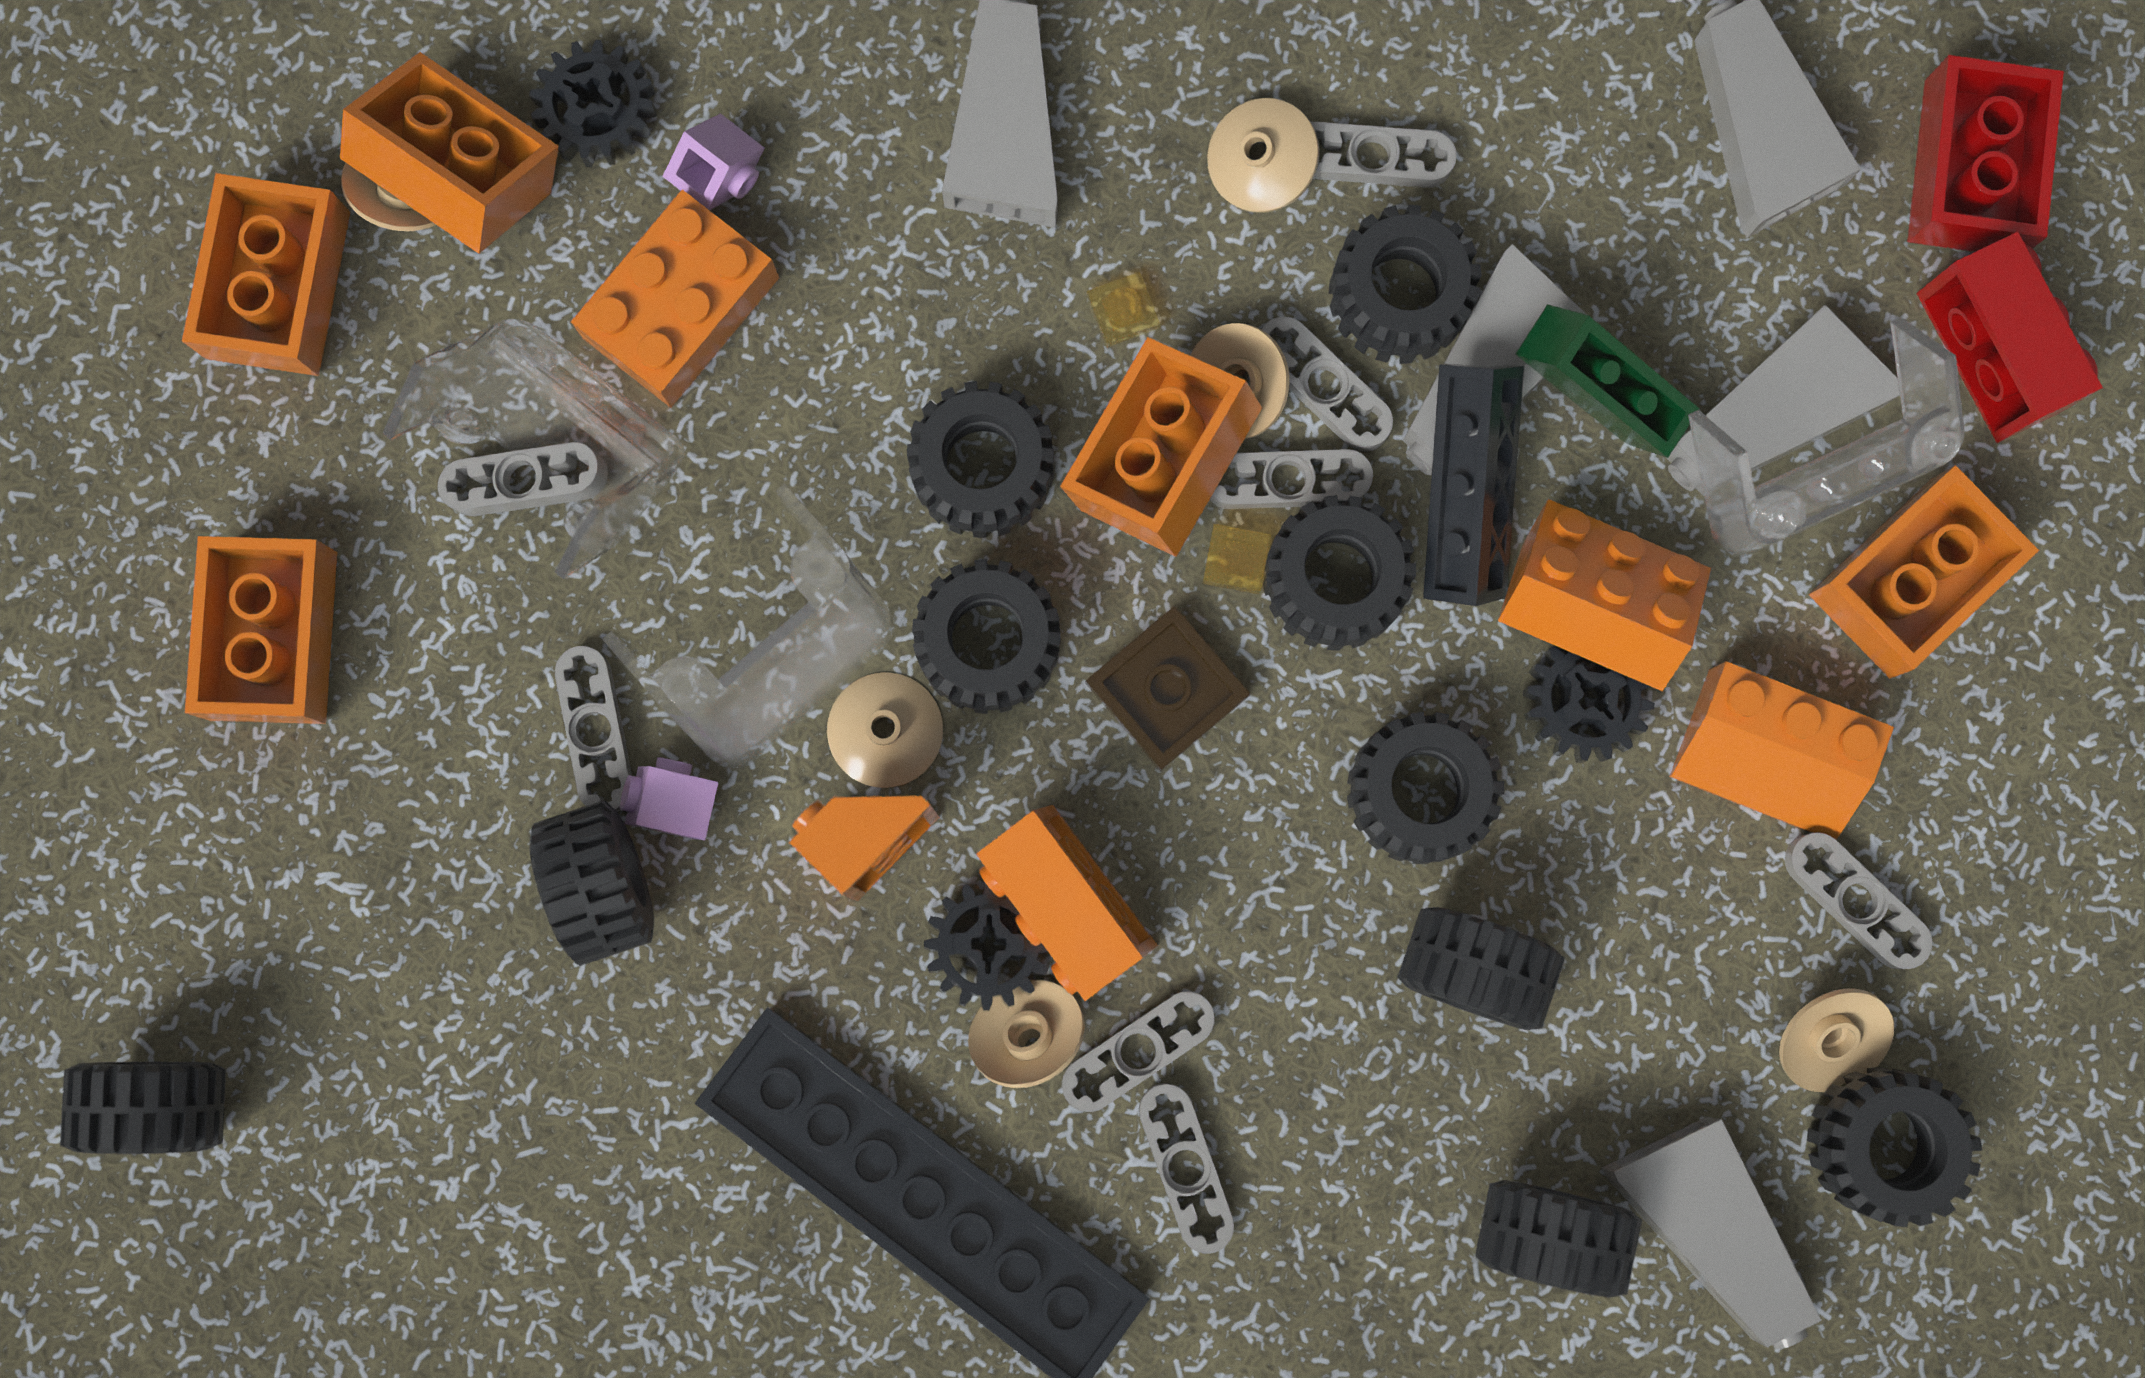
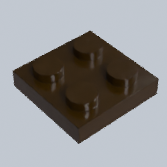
M1175 606L1085 681L1089 689L1160 772L1250 696L1247 689Z

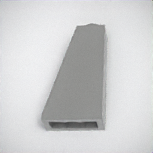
M980 0L942 188L944 207L1056 228L1058 201L1037 5L1028 4L1026 0Z
M1727 0L1704 16L1706 23L1694 42L1740 226L1746 238L1843 188L1861 169L1761 0H1745L1739 4L1735 0Z
M1512 244L1503 253L1444 364L1486 367L1500 365L1524 366L1523 401L1545 378L1515 355L1546 305L1549 304L1582 314L1586 313ZM1439 373L1403 439L1410 447L1406 451L1410 461L1420 471L1429 476L1432 475Z
M1824 305L1680 439L1669 458H1667L1671 462L1668 470L1675 481L1689 491H1693L1696 488L1704 496L1883 408L1904 392L1907 387Z
M1705 1117L1602 1167L1610 1183L1752 1340L1765 1347L1773 1345L1774 1349H1784L1804 1340L1808 1336L1806 1328L1821 1321L1722 1119Z

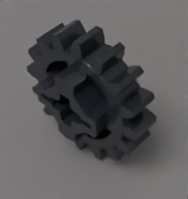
M595 40L591 52L584 53L582 47L576 41L572 43L571 57L565 59L556 51L551 54L556 66L552 72L546 69L537 70L536 74L544 85V89L530 90V98L535 106L540 107L532 112L531 116L538 128H545L541 134L556 145L559 144L558 151L564 160L569 162L575 157L577 152H580V157L585 166L592 167L596 155L603 154L611 166L616 163V150L622 148L631 156L636 153L631 141L635 135L641 138H649L651 135L643 118L657 117L654 103L648 100L656 93L651 80L642 79L646 72L641 62L636 59L628 63L626 51L620 45L610 55H607L602 41ZM622 82L629 88V107L625 106L622 100L618 98L622 91ZM602 97L605 105L602 103L598 105L596 102ZM559 100L568 107L563 116L566 120L564 126L560 123L558 116ZM581 100L584 102L588 100L594 103H590L585 109Z
M1554 646L1547 650L1544 656L1550 666L1536 664L1531 667L1529 673L1539 681V684L1529 686L1523 690L1524 697L1536 700V707L1524 714L1525 719H1540L1543 725L1535 735L1537 741L1552 736L1557 740L1554 745L1553 754L1558 757L1569 748H1573L1576 763L1588 761L1591 750H1594L1600 762L1611 759V744L1621 752L1631 749L1633 743L1627 733L1640 735L1646 732L1648 726L1643 720L1638 718V715L1653 710L1655 706L1654 702L1641 698V691L1650 686L1607 668L1608 671L1605 673L1589 672L1582 663L1578 665L1577 662H1595L1565 650L1566 655H1564L1561 650ZM1556 680L1555 683L1561 690L1560 706L1554 712L1551 692ZM1593 688L1597 691L1599 698L1593 703L1594 706L1584 710L1578 701L1584 696L1583 692ZM1621 688L1625 696L1623 715L1617 708L1618 695ZM1575 724L1590 726L1595 734L1598 733L1601 737H1583L1568 729Z
M968 884L962 886L964 901L957 904L954 900L945 897L942 900V905L948 913L947 917L943 919L931 916L928 924L939 932L938 938L924 940V949L938 952L939 957L927 965L928 972L938 973L944 971L947 977L943 980L939 990L943 994L955 986L962 990L959 1005L963 1007L970 1002L972 996L981 997L983 1011H990L993 997L998 996L1001 997L1003 1003L1008 1008L1014 1006L1013 990L1019 988L1028 995L1035 991L1032 982L1028 979L1030 973L1046 975L1049 968L1038 961L1037 958L1038 954H1045L1048 951L1042 943L1034 946L1023 934H1012L1000 922V909L1014 917L1020 914L1006 894L1000 898L986 884L983 895L976 896ZM978 908V922L966 933L950 934L955 923L964 914ZM986 919L991 920V931L994 932L995 941L1004 942L1005 950L995 953L990 964V974L985 973V961H982L981 951L972 950L971 942L981 940L983 931L986 929ZM950 957L965 958L977 971L976 984L966 980L956 971ZM1026 958L1022 969L1009 981L998 985L999 969L1009 959Z

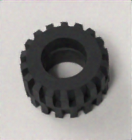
M1395 205L1384 208L1379 219H1376L1373 214L1363 219L1358 231L1352 229L1345 239L1329 282L1328 294H1333L1330 310L1332 317L1340 316L1341 318L1338 327L1341 334L1346 338L1352 333L1357 338L1354 348L1364 354L1367 348L1371 347L1378 351L1375 360L1386 363L1391 355L1399 356V364H1408L1413 362L1416 355L1421 354L1423 360L1435 356L1441 346L1446 348L1455 339L1472 313L1481 289L1476 287L1482 276L1481 264H1472V260L1477 253L1473 242L1470 241L1462 244L1460 238L1464 230L1456 222L1448 228L1441 223L1445 214L1433 209L1430 217L1420 215L1421 206L1408 205L1405 214L1401 215L1398 214ZM1394 259L1408 260L1418 264L1426 270L1433 280L1436 290L1434 303L1418 310H1402L1391 306L1379 296L1372 281L1373 269L1383 262Z
M977 381L964 382L965 391L955 394L953 387L942 391V401L934 404L930 400L922 409L924 417L921 422L914 421L910 431L912 442L907 444L909 472L916 495L922 506L925 505L930 516L939 524L941 521H944L949 525L950 531L962 535L963 530L971 531L974 538H986V532L997 531L998 536L1010 533V526L1018 522L1021 527L1031 520L1032 511L1035 508L1040 510L1045 503L1047 490L1052 487L1054 478L1052 435L1049 425H1044L1041 411L1035 404L1029 407L1025 403V395L1016 389H1013L1011 394L1003 392V387L1000 383L990 381L988 389H978ZM985 431L998 434L1010 442L1016 453V466L1007 479L991 488L974 489L966 487L952 478L947 467V457L951 448L958 440L974 432Z
M1333 495L1324 497L1320 504L1315 505L1311 501L1303 505L1295 516L1290 515L1282 524L1265 560L1263 571H1266V578L1263 582L1265 596H1270L1272 603L1269 609L1274 618L1280 616L1286 623L1283 627L1285 631L1291 636L1295 632L1305 637L1303 643L1314 648L1320 643L1328 645L1327 650L1340 651L1343 646L1351 645L1353 649L1364 645L1373 637L1376 639L1402 613V609L1410 600L1413 592L1411 582L1416 577V563H1411L1410 556L1414 552L1411 540L1403 541L1399 534L1404 527L1396 518L1391 522L1387 521L1382 516L1386 509L1374 503L1371 509L1362 506L1363 498L1350 495L1347 502H1338V496ZM1327 543H1342L1353 547L1363 555L1371 570L1372 584L1369 592L1362 600L1353 604L1340 605L1328 602L1314 592L1306 578L1305 563L1309 554L1316 547Z
M987 559L974 560L975 566L963 568L961 563L950 568L951 574L945 579L938 576L930 584L932 590L927 597L922 595L917 605L919 611L917 619H913V647L923 674L930 682L932 688L940 696L943 695L949 699L952 705L961 709L964 707L974 709L975 713L988 714V710L997 709L1002 713L1012 710V706L1020 702L1026 704L1034 698V693L1040 687L1044 688L1051 679L1050 674L1053 668L1057 666L1061 643L1059 616L1057 609L1054 608L1051 602V595L1044 585L1040 587L1035 582V577L1024 569L1020 573L1013 569L1012 563L1001 560L999 565H988ZM984 605L998 606L1008 610L1016 617L1022 630V643L1017 655L1007 664L989 670L968 666L958 657L953 647V630L957 621L969 610Z
M1424 712L1411 713L1405 718H1397L1386 724L1360 748L1354 758L1356 760L1354 767L1349 771L1347 784H1351V794L1347 796L1349 809L1353 808L1357 817L1354 820L1359 832L1365 831L1370 838L1368 843L1376 850L1383 849L1390 853L1388 857L1397 861H1413L1412 864L1441 862L1472 849L1471 846L1483 840L1491 831L1488 827L1492 821L1498 819L1502 808L1497 805L1498 797L1504 795V781H1498L1496 773L1502 767L1498 756L1491 758L1486 750L1491 744L1484 735L1478 738L1470 732L1473 726L1462 719L1456 723L1448 720L1449 714L1436 712L1432 716H1426ZM1424 754L1440 760L1448 767L1455 779L1457 786L1456 803L1450 814L1441 821L1430 824L1414 821L1400 810L1394 800L1392 793L1394 770L1404 759L1410 756Z
M606 800L536 822L532 825L530 858L539 896L560 946L577 965L582 966L652 942L654 913L642 865L626 825L618 812Z
M1431 907L1420 909L1397 978L1408 989L1439 1002L1512 1027L1534 1030L1543 1028L1565 958L1549 944L1513 929L1454 910Z
M208 1062L79 1063L64 1070L60 1145L74 1152L93 1154H159L209 1150L223 1143L226 1069Z
M1882 1067L1867 1068V1074L1854 1071L1843 1076L1846 1086L1842 1087L1832 1084L1824 1092L1831 1101L1827 1106L1816 1104L1811 1116L1819 1118L1820 1122L1818 1130L1808 1128L1807 1141L1817 1144L1818 1152L1810 1153L1808 1156L1811 1167L1822 1170L1824 1173L1817 1178L1825 1190L1836 1194L1834 1199L1840 1204L1879 1222L1883 1221L1898 1227H1908V1222L1918 1226L1933 1223L1931 1213L1946 1217L1956 1210L1951 1203L1954 1197L1963 1200L1968 1197L1972 1189L1964 1183L1968 1174L1978 1177L1981 1164L1972 1162V1151H1982L1981 1137L1969 1134L1968 1129L1977 1125L1971 1112L1958 1109L1963 1100L1954 1091L1942 1089L1943 1083L1919 1074L1893 1068L1890 1070ZM1903 1111L1915 1128L1917 1152L1913 1162L1905 1172L1895 1178L1882 1180L1875 1172L1870 1160V1140L1874 1130L1882 1120L1891 1114Z
M1502 1180L1489 1184L1475 1257L1491 1269L1532 1282L1601 1297L1622 1296L1628 1294L1642 1219L1631 1210L1613 1204L1544 1187Z

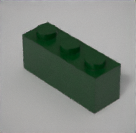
M1547 304L1515 353V355L1620 440L1630 446L1669 458L1700 410L1699 407L1586 314Z

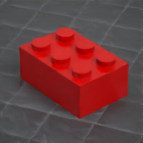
M1948 55L1927 77L1924 82L1907 242L1976 252L2016 232H2019L2025 245L2030 246L2032 249L2047 238L2064 71Z
M2019 232L1955 261L1916 293L1996 443L2063 412L2103 388L2097 378L2098 368L2094 358L2087 350L2081 348L2069 326L2070 317L2065 305L2060 299L2052 295L2041 274L2042 266L2037 253L2030 246L2025 245Z

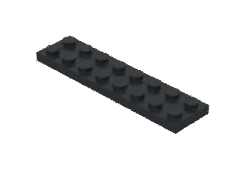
M771 1007L765 1009L694 1103L1051 1378H1093L1150 1299L1148 1294Z

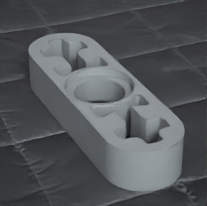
M1311 122L1317 138L1322 140L1323 149L1340 151L1342 139L1350 140L1346 154L1347 166L1338 165L1341 154L1326 153L1323 155L1322 161L1318 163L1313 179L1430 188L1445 182L1456 163L1457 154L1453 142L1446 135L1438 131ZM1368 142L1378 143L1387 151L1388 162L1379 169L1366 168L1357 158V149ZM1399 144L1407 145L1404 156L1418 157L1422 155L1424 147L1434 148L1435 157L1444 159V162H1438L1435 170L1431 172L1424 170L1425 165L1423 161L1406 159L1403 166L1404 171L1395 170L1400 155Z
M1277 317L1265 324L1262 330L1270 336L1275 333L1277 336L1284 338L1289 333L1296 338L1293 350L1303 361L1309 351L1317 356V358L1312 359L1305 365L1300 377L1296 378L1291 371L1296 369L1298 362L1290 354L1283 352L1289 370V390L1350 448L1362 452L1379 448L1386 441L1393 427V416L1386 403L1298 320L1291 317ZM1320 370L1330 371L1336 375L1340 382V392L1334 398L1319 399L1309 390L1308 378ZM1351 390L1359 396L1353 400L1351 407L1362 416H1366L1370 412L1377 415L1378 420L1374 427L1379 434L1376 436L1368 431L1364 432L1361 436L1357 435L1353 431L1357 420L1346 408L1340 418L1331 412L1344 403Z
M570 442L453 461L440 474L438 493L441 500L447 506L466 516H480L590 499L604 488L608 477V469L604 459L585 444ZM578 459L589 466L588 471L580 473L579 483L565 475L552 476L549 468L550 466L559 473L573 471L576 469ZM532 465L536 472V480L533 487L526 493L514 494L510 488L511 475L520 466ZM467 476L482 484L493 483L496 490L495 492L487 486L473 488L469 490V499L456 493L457 487L466 485Z
M1350 449L1236 453L1229 467L1235 468L1237 477H1255L1256 470L1254 465L1265 466L1261 480L1265 496L1254 495L1257 484L1240 485L1235 496L1227 495L1225 486L1218 485L1210 500L1215 505L1224 509L1302 507L1311 501L1315 505L1320 504L1324 497L1333 495L1338 496V502H1347L1350 495L1361 498L1366 495L1373 481V470L1370 462L1363 454ZM1312 463L1322 464L1320 475H1333L1338 472L1341 463H1347L1351 473L1360 474L1361 480L1355 481L1349 492L1342 491V485L1338 481H1322L1320 488L1323 494H1313L1315 471ZM1282 465L1295 466L1304 476L1303 489L1293 495H1285L1278 492L1272 484L1273 471Z
M576 646L565 651L558 659L555 667V679L577 792L585 806L604 801L602 796L591 793V786L596 785L600 781L598 765L591 763L585 766L583 757H603L616 750V761H604L608 776L612 779H620L621 788L612 791V801L608 802L619 812L621 810L620 801L627 777L629 775L632 776L611 666L608 660L595 649L587 646ZM584 658L591 667H598V674L591 676L589 679L591 695L597 698L605 694L606 703H586L573 709V700L584 701L585 699L581 684L577 681L569 680V673L578 669L577 660ZM590 715H604L611 725L609 738L600 746H586L579 734L581 723Z
M1811 833L1799 836L1790 843L1785 853V866L1789 875L1882 964L1893 969H1912L1920 966L1928 959L1932 950V936L1927 926L1838 841L1824 833ZM1805 847L1809 850L1822 847L1826 854L1821 861L1833 874L1841 873L1844 867L1849 871V875L1840 878L1834 883L1829 894L1823 887L1833 881L1821 870H1813L1807 873L1803 868L1808 860L1802 852ZM1853 884L1865 887L1872 898L1871 909L1862 918H1855L1849 915L1843 906V894ZM1887 909L1893 915L1883 921L1896 932L1910 930L1913 934L1908 941V944L1913 949L1911 955L1908 953H1897L1894 955L1891 949L1894 947L1895 941L1884 929H1875L1872 935L1867 931L1868 927L1882 920Z
M1194 992L1174 994L1070 1064L1062 1079V1091L1065 1099L1072 1107L1079 1111L1095 1112L1101 1110L1205 1040L1214 1026L1212 1006L1206 998ZM1183 1002L1188 1008L1198 1005L1203 1012V1015L1197 1019L1200 1030L1193 1035L1186 1029L1177 1031L1169 1038L1178 1047L1170 1053H1166L1162 1038L1155 1030L1148 1026V1022L1159 1016L1161 1026L1164 1028L1177 1018L1174 1007L1178 1003ZM1133 1034L1148 1036L1155 1046L1153 1061L1142 1069H1134L1127 1066L1121 1058V1045L1128 1036ZM1109 1049L1115 1066L1128 1077V1081L1120 1086H1116L1115 1078L1112 1075L1099 1085L1102 1094L1099 1099L1092 1101L1087 1094L1077 1098L1072 1091L1078 1084L1075 1073L1085 1068L1089 1074H1095L1107 1065L1098 1056Z
M1168 1083L1157 1084L1149 1088L1142 1096L1139 1104V1117L1182 1238L1191 1249L1205 1254L1218 1252L1230 1242L1234 1232V1221L1189 1096L1181 1088ZM1160 1094H1166L1171 1102L1180 1100L1183 1110L1175 1114L1179 1133L1181 1134L1191 1127L1195 1136L1194 1140H1179L1170 1144L1163 1151H1160L1157 1139H1166L1169 1136L1161 1120L1151 1121L1149 1118V1111L1157 1107L1155 1097ZM1182 1150H1190L1197 1153L1203 1162L1201 1177L1189 1185L1175 1182L1170 1177L1168 1170L1172 1156ZM1211 1184L1215 1196L1203 1197L1209 1214L1211 1216L1221 1215L1223 1224L1215 1228L1217 1238L1206 1242L1201 1233L1194 1235L1190 1233L1189 1226L1197 1222V1214L1193 1203L1189 1202L1183 1208H1180L1177 1197L1196 1195Z

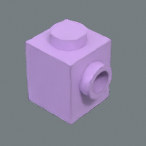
M720 113L684 131L662 177L680 191L683 189L704 207L711 210L734 196L737 199H741L750 191L759 176V171L755 169V166L765 148Z
M657 758L656 767H638L636 777L629 775L626 779L620 801V809L628 811L625 824L685 838L705 840L718 782L690 776L691 764Z

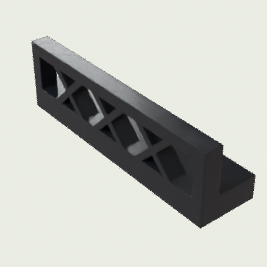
M1439 364L1423 599L1479 606L1505 599L1524 366L1500 365L1486 367Z

